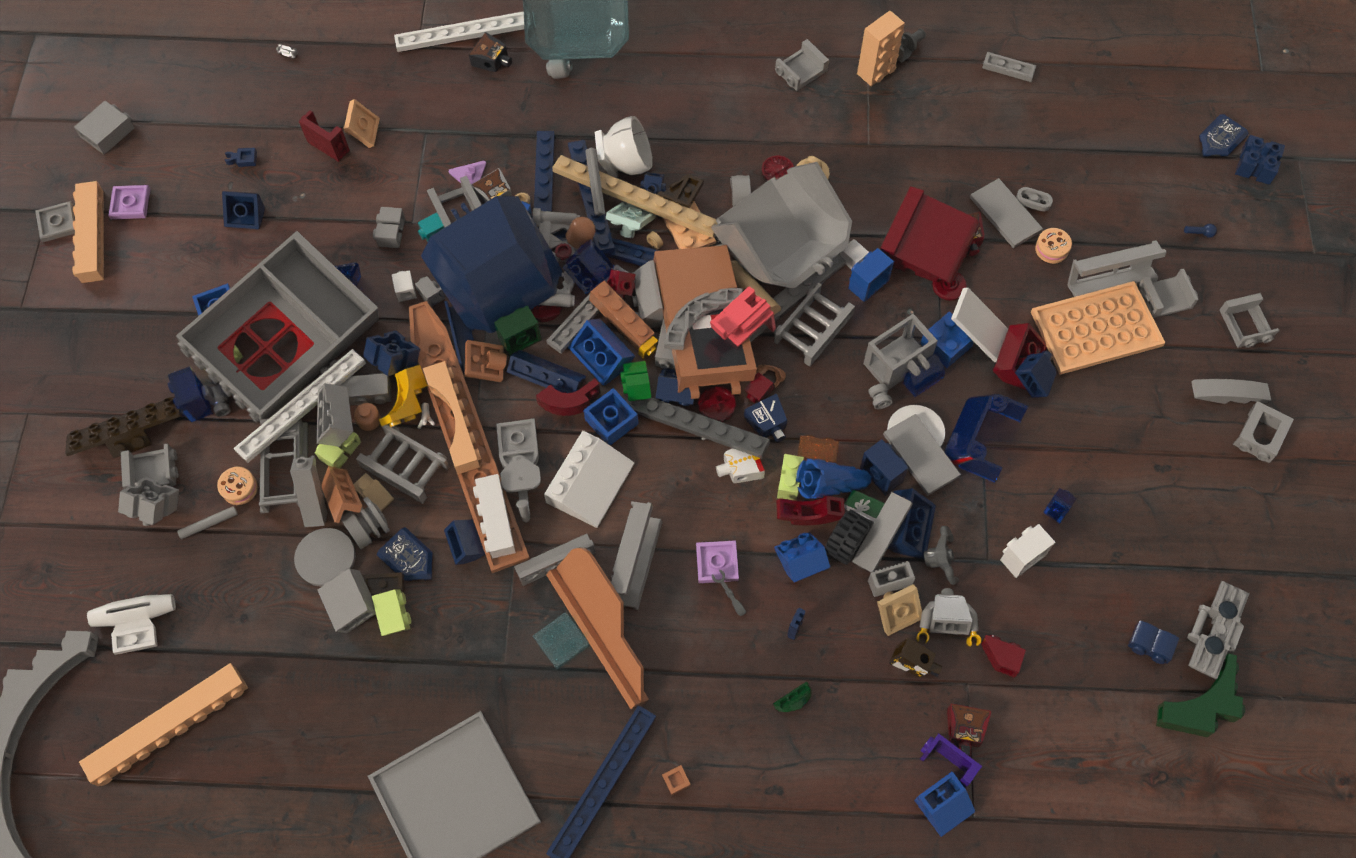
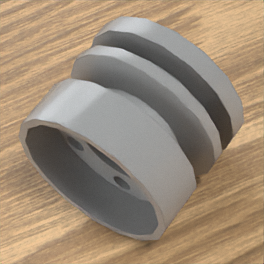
M368 497L363 499L367 508L363 509L362 507L360 513L357 514L353 511L345 510L341 517V521L360 549L372 543L369 535L371 532L378 538L381 537L377 530L379 527L383 529L385 534L390 531L386 518L378 506Z

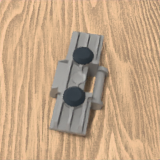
M1221 581L1211 608L1205 605L1199 606V614L1192 632L1187 636L1188 640L1196 644L1188 665L1189 667L1214 679L1218 678L1226 654H1234L1244 628V625L1240 623V617L1250 593ZM1207 616L1212 618L1211 624H1213L1210 634L1208 636L1205 634L1200 635Z

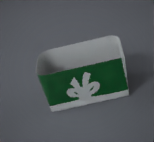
M853 490L844 503L845 513L851 509L870 520L873 525L885 503Z

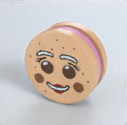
M1049 228L1040 234L1035 250L1043 261L1054 264L1060 263L1067 258L1072 247V240L1065 231L1058 228Z
M244 467L227 469L222 473L217 484L221 496L232 505L248 503L254 498L258 490L257 480Z

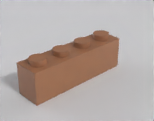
M605 281L590 291L589 301L637 351H639L641 345L654 336L655 332Z

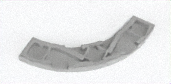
M743 288L719 289L717 292H707L689 301L678 311L669 325L664 349L683 350L685 338L691 327L706 314L726 308L743 292Z

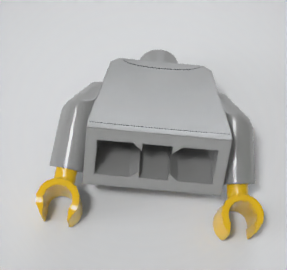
M943 589L941 594L935 595L934 601L929 602L923 609L920 621L921 631L917 634V642H919L920 635H925L926 644L929 640L927 629H930L931 633L969 635L970 633V636L966 639L968 646H972V638L976 639V646L981 643V637L977 635L979 630L976 611L966 603L965 597L954 595L952 589Z

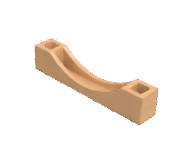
M444 361L423 368L431 393L441 398L450 407L455 417V435L449 451L457 474L479 468L478 460H481L478 448L474 449L473 443H476L473 432H468L467 427L470 426L467 415L463 416L462 414L465 408L462 399H457L456 395L460 393L457 384H452L451 379L454 378L451 367L447 368Z

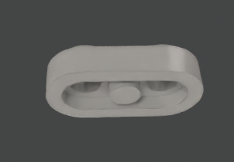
M1029 187L1019 189L1016 196L1023 206L1039 211L1049 210L1053 202L1052 197L1048 193Z

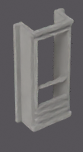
M467 176L460 178L461 188L437 196L434 188L427 190L444 228L450 225L451 222L441 203L464 195L472 211L481 206Z
M1155 240L1151 244L1078 261L1075 259L1072 263L1067 286L1073 296L1076 297L1135 281L1138 287L1141 280L1146 277H1150L1152 282H1156L1158 276L1151 267L1154 259L1165 257L1166 250H1162L1157 240ZM1130 265L1129 268L1118 270L1120 267ZM1113 269L1112 272L1077 280L1078 274L1082 277Z
M260 419V425H262L268 419ZM301 419L276 439H294V452L272 454L270 453L269 445L260 453L259 506L261 513H268L269 505L296 503L299 506L295 488L294 494L269 497V459L294 455V459L301 456L308 458V423H303Z
M632 501L631 505L633 508L629 512L613 568L614 574L611 575L612 581L610 582L624 602V606L638 610L662 520L650 517L653 509L652 503L648 502L646 504Z

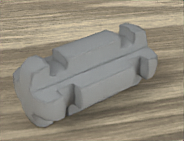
M278 44L276 48L277 53H282V55L296 58V55H298L297 49L286 45Z

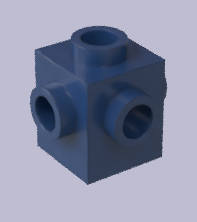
M647 172L644 180L641 181L640 188L656 195L660 191H666V183H664L665 174Z

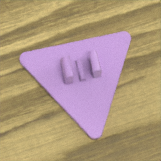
M486 161L449 169V174L460 183V178L467 176L470 183L473 184L482 178Z

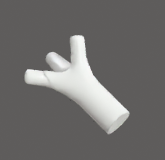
M422 403V416L417 427L418 429L426 425L427 421L433 426L436 424L430 417L429 404Z

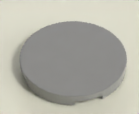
M322 528L309 533L301 540L295 552V567L305 581L314 586L322 587L326 581L340 575L339 573L342 570L353 568L356 552L353 543L346 534L337 529Z

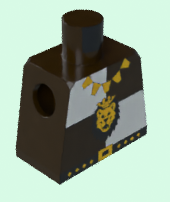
M910 638L896 645L889 664L917 677H922L927 673L938 677L942 670L941 665L933 662L936 654Z

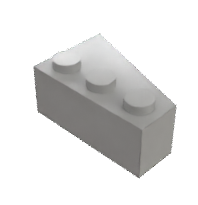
M324 383L318 390L317 444L340 447L353 432L349 395L345 386Z

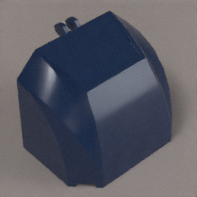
M496 196L471 212L463 202L461 208L466 212V215L460 218L457 210L452 209L451 212L457 220L432 235L421 255L468 330L474 331V329L494 333L496 332L494 322L500 317L508 316L518 308L526 306L531 310L554 296L557 292L556 287L563 271L542 233L518 196Z

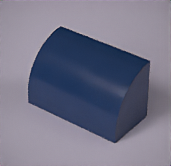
M473 519L453 520L444 529L455 565L466 564L485 555Z

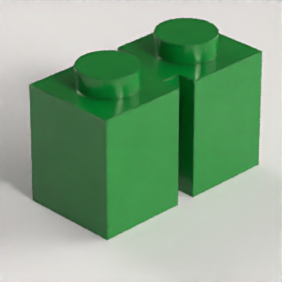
M646 361L623 364L624 371L620 372L623 393L628 394V400L635 401L651 398Z

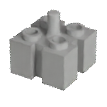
M144 477L135 482V487L128 486L120 491L118 512L130 518L139 517V520L143 521L144 526L154 525L162 520L163 517L177 510L179 489L168 485L160 486L157 481Z

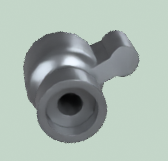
M204 385L201 387L204 399L209 400L210 404L215 406V415L218 417L228 415L231 412L229 404H227L229 397L223 392L220 385L213 387Z

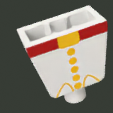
M733 448L724 453L725 463L716 466L718 476L722 477L729 474L733 483L763 479L765 473L760 458Z

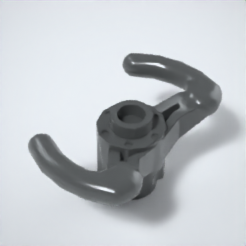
M941 526V536L937 546L924 551L925 563L927 567H940L945 571L950 584L956 585L959 582V578L954 576L953 568L950 566L951 561H954V553L952 549L946 546L947 541L953 542L954 537L948 526Z

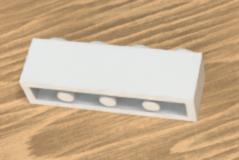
M495 474L475 479L476 486L473 487L475 498H479L480 502L476 506L478 515L483 517V522L480 523L482 534L487 536V540L484 541L486 553L490 552L492 559L516 553L499 475Z

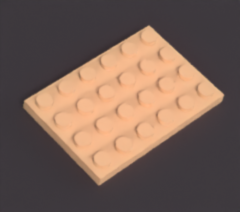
M1135 281L1035 307L1031 310L1040 334L1046 342V347L1053 355L1052 360L1059 375L1163 347L1165 344Z

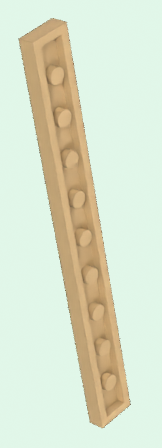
M560 155L552 167L553 172L591 187L588 166ZM599 171L602 193L710 238L714 237L715 233L711 227L714 224H718L716 219Z

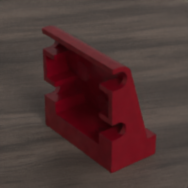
M910 186L880 249L894 261L893 268L902 271L909 268L915 272L916 276L934 282L941 279L947 283L948 287H951L978 231L980 222L962 211L925 195L924 190Z

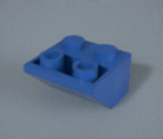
M810 532L802 533L792 540H785L780 545L774 547L786 574L793 582L830 568L825 547Z
M953 772L946 775L914 800L940 837L976 812L966 789Z

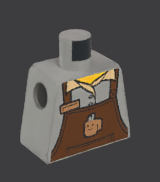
M499 168L471 184L479 201L483 204L496 196H512L511 189Z

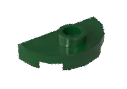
M808 682L803 683L774 702L775 709L780 712L801 709L811 698L812 690Z

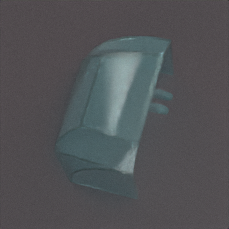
M523 0L525 43L543 60L613 58L629 40V0Z

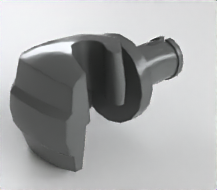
M920 28L913 34L906 32L902 35L897 61L903 63L907 60L912 52L916 50L917 43L926 38V33L923 29Z

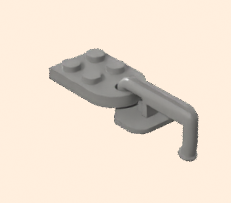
M535 419L498 423L496 425L499 458L504 468L500 474L501 485L507 492H519V501L516 505L519 508L522 521L528 522L530 520L528 490L535 489L541 482L540 469L536 466L539 452Z

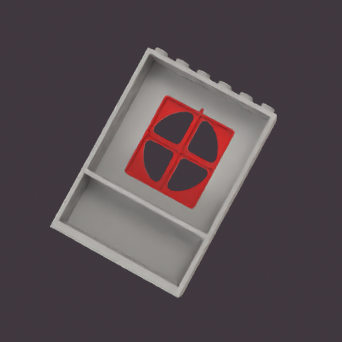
M296 231L176 335L179 341L177 344L186 357L189 358L191 356L195 361L194 364L201 371L205 369L208 373L207 376L215 384L219 382L222 387L221 389L229 397L233 396L236 400L235 403L244 410L246 408L250 413L249 416L257 423L260 419H269L320 374L319 369L327 367L332 360L336 359L379 320L378 307ZM264 319H276L285 324L269 341H263L250 328V325ZM292 331L297 336L298 347L292 362L287 363L272 348L288 332ZM241 333H246L259 346V349L243 364H238L234 358V346L238 336ZM264 354L269 355L282 368L281 372L268 377H255L247 373V369Z

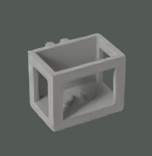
M912 314L868 343L863 364L879 383L886 384L889 390L912 374L918 376L921 368L925 370L930 368L929 363L938 340ZM904 327L901 337L881 350L877 348V344ZM915 327L928 340V343L923 347L913 338Z

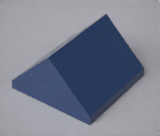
M222 191L224 227L260 229L265 206L259 194Z

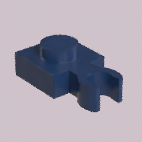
M238 148L237 153L225 152L226 157L230 158L224 159L227 165L237 163L238 167L256 166L257 151L255 148Z

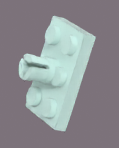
M624 201L606 214V219L610 220L612 224H623L620 234L627 238H634L635 231L640 230L656 218L655 214Z

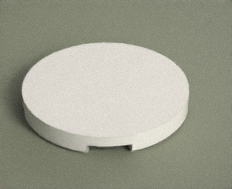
M909 405L898 409L891 416L887 430L916 414L939 446H942L945 439V427L941 418L933 410L920 405Z

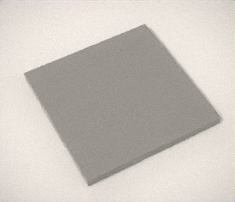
M481 711L368 775L375 793L408 858H483L541 823Z

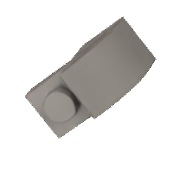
M749 175L731 176L732 206H735L751 194Z

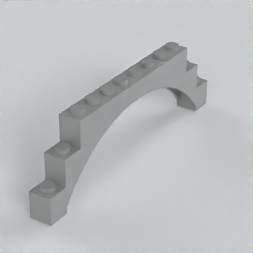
M66 631V635L61 643L62 651L37 650L36 656L32 661L33 670L8 669L7 675L3 679V691L0 697V858H32L21 841L12 814L10 777L14 754L27 721L46 693L73 667L88 657H95L99 637L92 632Z

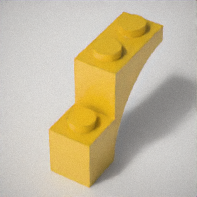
M420 365L404 369L395 374L398 386L397 400L390 413L379 419L381 426L389 424L390 427L401 424L400 420L403 419L405 422L416 419V414L422 412L416 395L422 393L421 389L427 387L428 384Z

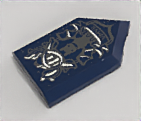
M1220 114L1199 135L1203 147V156H1228L1248 136L1247 129L1225 114Z
M406 527L399 530L378 550L376 555L395 573H404V581L416 579L432 580L433 552Z

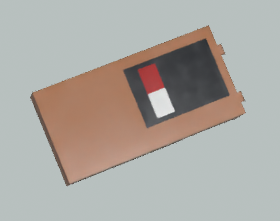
M727 245L654 252L653 261L663 307L666 333L675 315L689 301L707 292L712 293L719 291V289L737 288ZM723 309L706 314L691 327L685 338L683 350L672 349L678 381V393L682 392L685 388H689L691 399L700 397L699 386L730 383L732 395L741 394L740 382L754 381L757 367L750 338L737 347L729 338L724 340L711 328L710 321L719 315Z

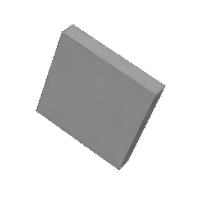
M71 201L35 211L40 240L42 242L75 234L73 228L75 215Z

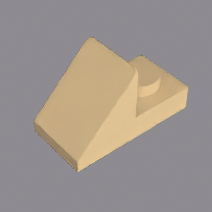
M367 473L353 484L356 492L363 498L368 497L378 506L381 512L394 500L379 481L373 480Z

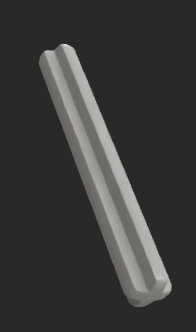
M589 148L585 152L594 214L601 216L605 214L597 154L596 149Z

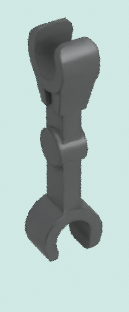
M719 570L722 574L721 580H716L712 574V580L716 583H721L726 595L731 599L739 616L744 615L746 610L735 599L733 592L724 582L725 573Z

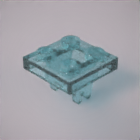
M566 612L533 635V639L556 670L590 646L587 639Z

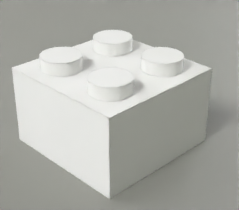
M1040 524L1034 528L1030 526L1022 532V536L1019 539L1015 537L1007 544L1008 547L1002 551L1004 554L1000 560L1017 578L1044 558L1055 544V541Z

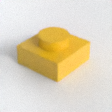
M654 336L649 338L639 347L638 354L642 358L647 355L651 356L657 350L658 340Z

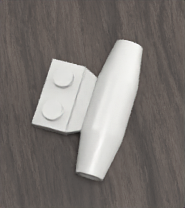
M173 594L145 595L111 602L89 610L87 612V619L90 627L115 626L111 636L113 653L117 655L157 647L156 627L150 619L174 611L176 604Z

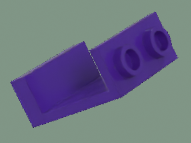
M939 733L935 739L931 736L920 750L924 753L920 758L922 761L935 749L964 771V774L959 779L964 788L971 783L982 765Z

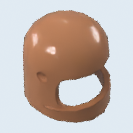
M587 217L575 218L566 233L568 243L576 249H587L591 245L596 232L594 223Z

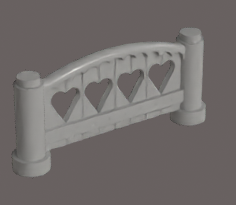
M533 208V220L539 226V230L550 249L556 248L560 243L569 244L567 240L561 241L552 234L562 229L568 231L571 222L575 218L580 217V215L576 213L541 211V208ZM569 244L572 248V255L564 261L556 257L552 251L557 262H565L563 266L565 272L560 276L564 279L562 282L564 288L557 289L554 296L539 305L574 306L575 295H571V291L579 268V249Z

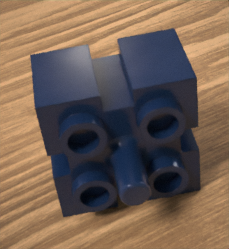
M1250 135L1242 147L1241 159L1238 162L1235 174L1246 178L1254 176L1257 177L1256 181L1270 185L1278 173L1281 163L1279 160L1283 155L1285 145L1272 141L1264 143L1263 138Z
M394 330L384 333V337L380 335L368 337L363 357L372 365L378 366V369L385 375L391 376L404 369L417 366L420 348L411 341L406 342V337Z

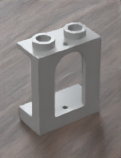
M1261 293L1228 300L1219 310L1237 348L1243 346L1248 348L1256 343L1271 342L1279 332L1278 328L1271 330L1259 306L1263 300ZM1248 310L1259 333L1243 336L1233 314Z
M1257 401L1250 409L1249 417L1233 445L1244 452L1256 456L1261 461L1270 463L1277 456L1294 419ZM1259 421L1277 430L1271 443L1268 445L1259 444L1253 437L1254 430Z

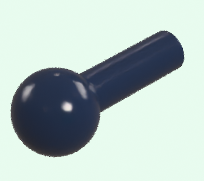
M1206 224L1204 227L1185 226L1184 232L1203 234L1211 238L1217 234V227L1214 224Z

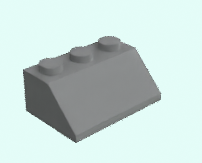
M651 260L633 272L636 276L634 281L635 296H632L634 307H638V312L635 313L650 328L662 326L663 307L654 261Z

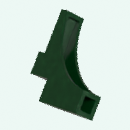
M1229 653L1226 655L1218 678L1215 679L1209 690L1202 696L1183 702L1164 701L1158 706L1156 726L1209 737L1217 731V719L1229 722H1236L1241 719L1245 713L1243 697L1234 696L1238 690V684L1235 682L1239 671L1237 655Z

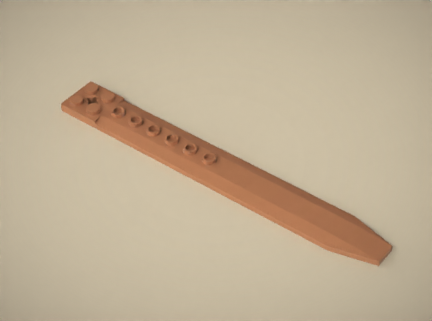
M427 301L410 306L411 342L420 348L418 363L422 371L425 367L444 361L447 368L451 367L454 378L451 379L452 384H457L460 393L456 395L457 399H462L465 408L462 414L463 416L467 415L470 426L467 427L468 432H473L476 443H473L474 449L478 448L481 460H478L479 468L458 474L491 572L495 573L525 562L530 558L506 491L503 488L516 553L493 559L490 552L486 553L484 541L487 540V536L482 534L480 523L483 522V517L478 515L476 505L480 504L479 498L474 496L473 487L476 486L475 479L495 474L499 475L446 327ZM427 386L448 449L450 450L455 435L454 414L450 407L441 398L431 393L429 386Z

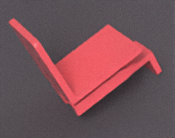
M750 286L710 321L711 328L724 340L729 338L737 347L763 324L772 332L776 330L774 312L770 310L771 306L765 299L755 295V290Z

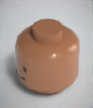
M363 403L354 411V419L362 430L372 431L380 425L379 419H381V415L375 405Z

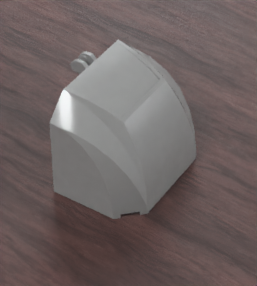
M818 162L791 167L787 170L788 174L778 179L775 177L769 179L717 218L716 222L718 224H714L711 227L721 243L727 245L728 252L747 272L763 283L796 288L815 272L821 275L825 273V267H833L832 259L848 247L852 220Z

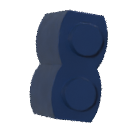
M1139 621L1135 625L1128 647L1132 648V651L1138 655L1146 654L1158 664H1168L1172 660L1179 638L1149 623Z

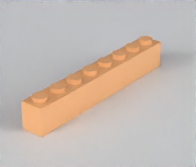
M231 663L79 761L89 782L98 787L108 784L112 777L126 772L138 760L146 759L151 754L150 752L156 748L164 747L169 743L170 739L176 735H182L194 723L202 722L207 718L208 714L220 710L232 698L240 697L244 690L248 689V686L235 666Z

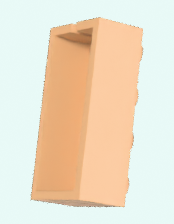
M888 11L864 30L857 75L870 86L876 82L879 83L887 74L893 73L896 69L905 22L891 11Z

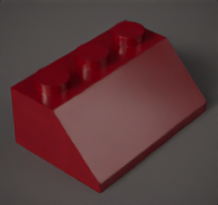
M1029 323L1010 325L993 372L1003 382L1026 390L1015 372L1028 355L1046 351V342Z

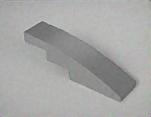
M1197 379L1191 381L1194 398L1222 404H1226L1229 401L1243 404L1250 401H1259L1266 404L1271 401L1268 383L1234 379Z

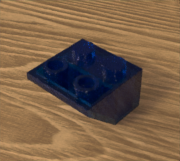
M590 239L575 251L562 268L587 295L610 276L611 269L614 270V265Z

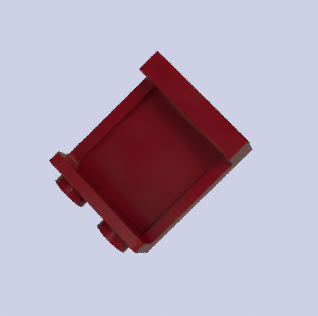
M311 110L299 120L307 142L339 162L350 151L343 130L338 126L330 133L319 127Z

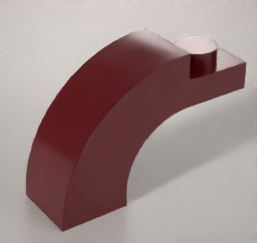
M594 378L584 387L573 393H562L557 391L552 385H549L536 395L537 403L544 410L552 414L561 416L580 414L590 406L589 400H593L601 392L600 384Z
M826 495L814 501H796L779 498L776 501L777 519L791 521V525L827 524L840 520L845 514L844 498Z

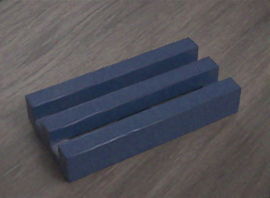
M797 609L789 626L788 638L795 640L796 634L803 623L805 610Z

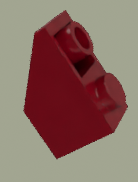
M985 635L981 645L994 670L1015 678L1020 671L1026 650L1017 643L1001 641V638L998 636Z

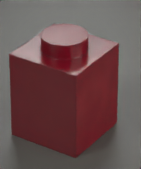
M758 372L755 375L754 381H751L744 389L747 394L746 398L754 404L760 402L770 395L775 385Z

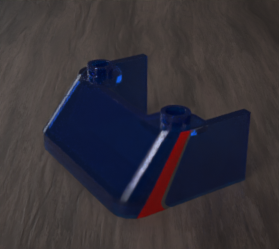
M1000 394L968 398L944 453L953 465L996 482L1003 467L984 460L987 450L984 444L975 440L988 410L1021 422L1028 406Z

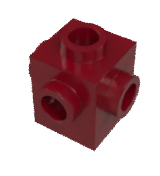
M611 269L607 284L621 298H624L625 295L632 296L635 289L634 281L636 274Z

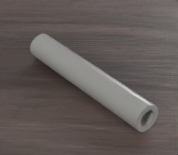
M232 506L177 530L178 535L181 539H184L238 515L235 506Z

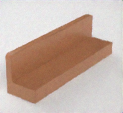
M328 466L321 488L334 522L339 523L344 510L360 513L362 504L348 471Z

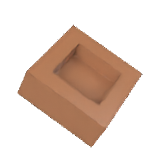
M681 765L662 774L671 795L691 786Z

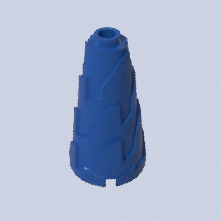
M807 459V461L803 460L798 467L796 482H801V487L797 488L803 497L815 499L823 498L826 495H839L840 493L865 489L871 483V476L867 471L856 469L853 466L837 465V463L825 462V460Z

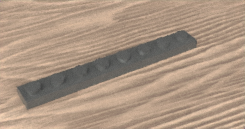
M652 397L629 401L628 398L626 400L638 415L761 459L770 444V439Z

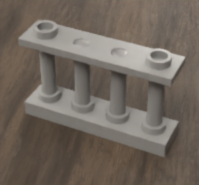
M820 283L815 288H810L803 302L782 326L779 325L774 331V343L778 344L784 338L804 352V363L808 366L814 363L850 320L855 306L851 303H848L845 308L839 307L821 295L822 284ZM817 300L835 312L837 317L834 320H829L809 306ZM805 312L825 325L826 330L824 333H818L800 321L799 318ZM794 325L814 338L815 343L813 346H807L788 333V331Z
M382 426L386 434L371 455L366 457L361 453L356 458L359 466L423 504L427 499L424 486L439 466L447 470L449 469L447 457L440 452L436 454L405 436L395 426ZM392 439L402 443L387 464L382 466L377 463L378 457ZM408 447L416 451L417 454L402 474H395L392 469ZM423 457L433 461L418 483L412 484L409 482L408 477Z

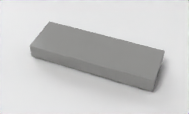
M987 52L982 68L1031 82L1036 65Z

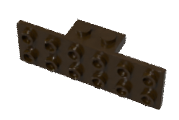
M170 396L158 403L147 404L141 409L130 410L124 415L110 417L107 421L93 423L81 430H73L67 434L65 454L71 456L106 444L113 458L121 456L123 451L129 450L133 452L152 445L151 439L145 429L180 417L179 396Z

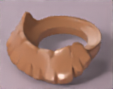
M763 364L757 367L756 374L759 372L763 375L768 370L775 372V388L786 378V373L776 366Z

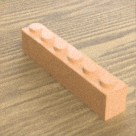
M97 181L75 184V191L73 192L75 206H73L75 221H73V228L75 230V236H73V243L75 245V251H73L75 266L72 268L73 274L81 283L104 280V191Z

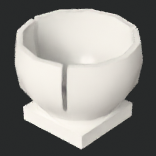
M635 116L626 117L616 122L606 135L602 130L595 132L598 162L608 175L615 178L618 177V171L635 175L642 174L652 168L650 144L646 132H642L644 131L643 126Z

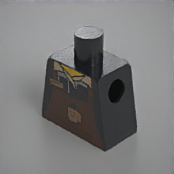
M486 32L469 53L471 66L497 72L501 65L510 67L512 64V58L508 56L506 45Z

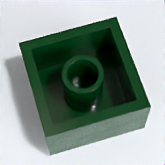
M528 306L518 308L514 313L500 317L494 322L498 339L509 357L518 350H524L542 341L538 322Z

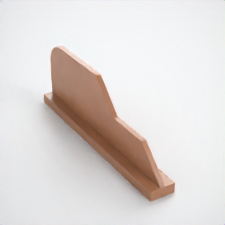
M582 547L575 548L568 553L556 569L549 570L546 576L630 709L636 708L638 705L645 704L649 698L644 692V667L624 638V602L592 553Z

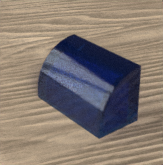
M936 354L927 359L930 364V368L927 370L918 365L921 371L918 376H915L911 371L906 373L903 384L914 397L944 378L945 369Z

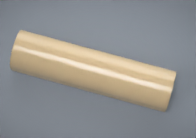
M736 260L731 261L737 288H743L744 291L750 286L755 290V295L765 299L771 306L770 310L774 312V315L780 312V305Z

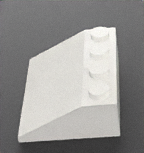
M582 431L544 494L546 503L598 528L635 463L601 439Z

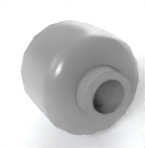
M564 55L551 57L549 62L546 63L547 73L553 79L567 78L570 75V71H572V62Z

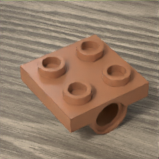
M467 340L465 343V377L501 382L507 361V356L503 353V346Z

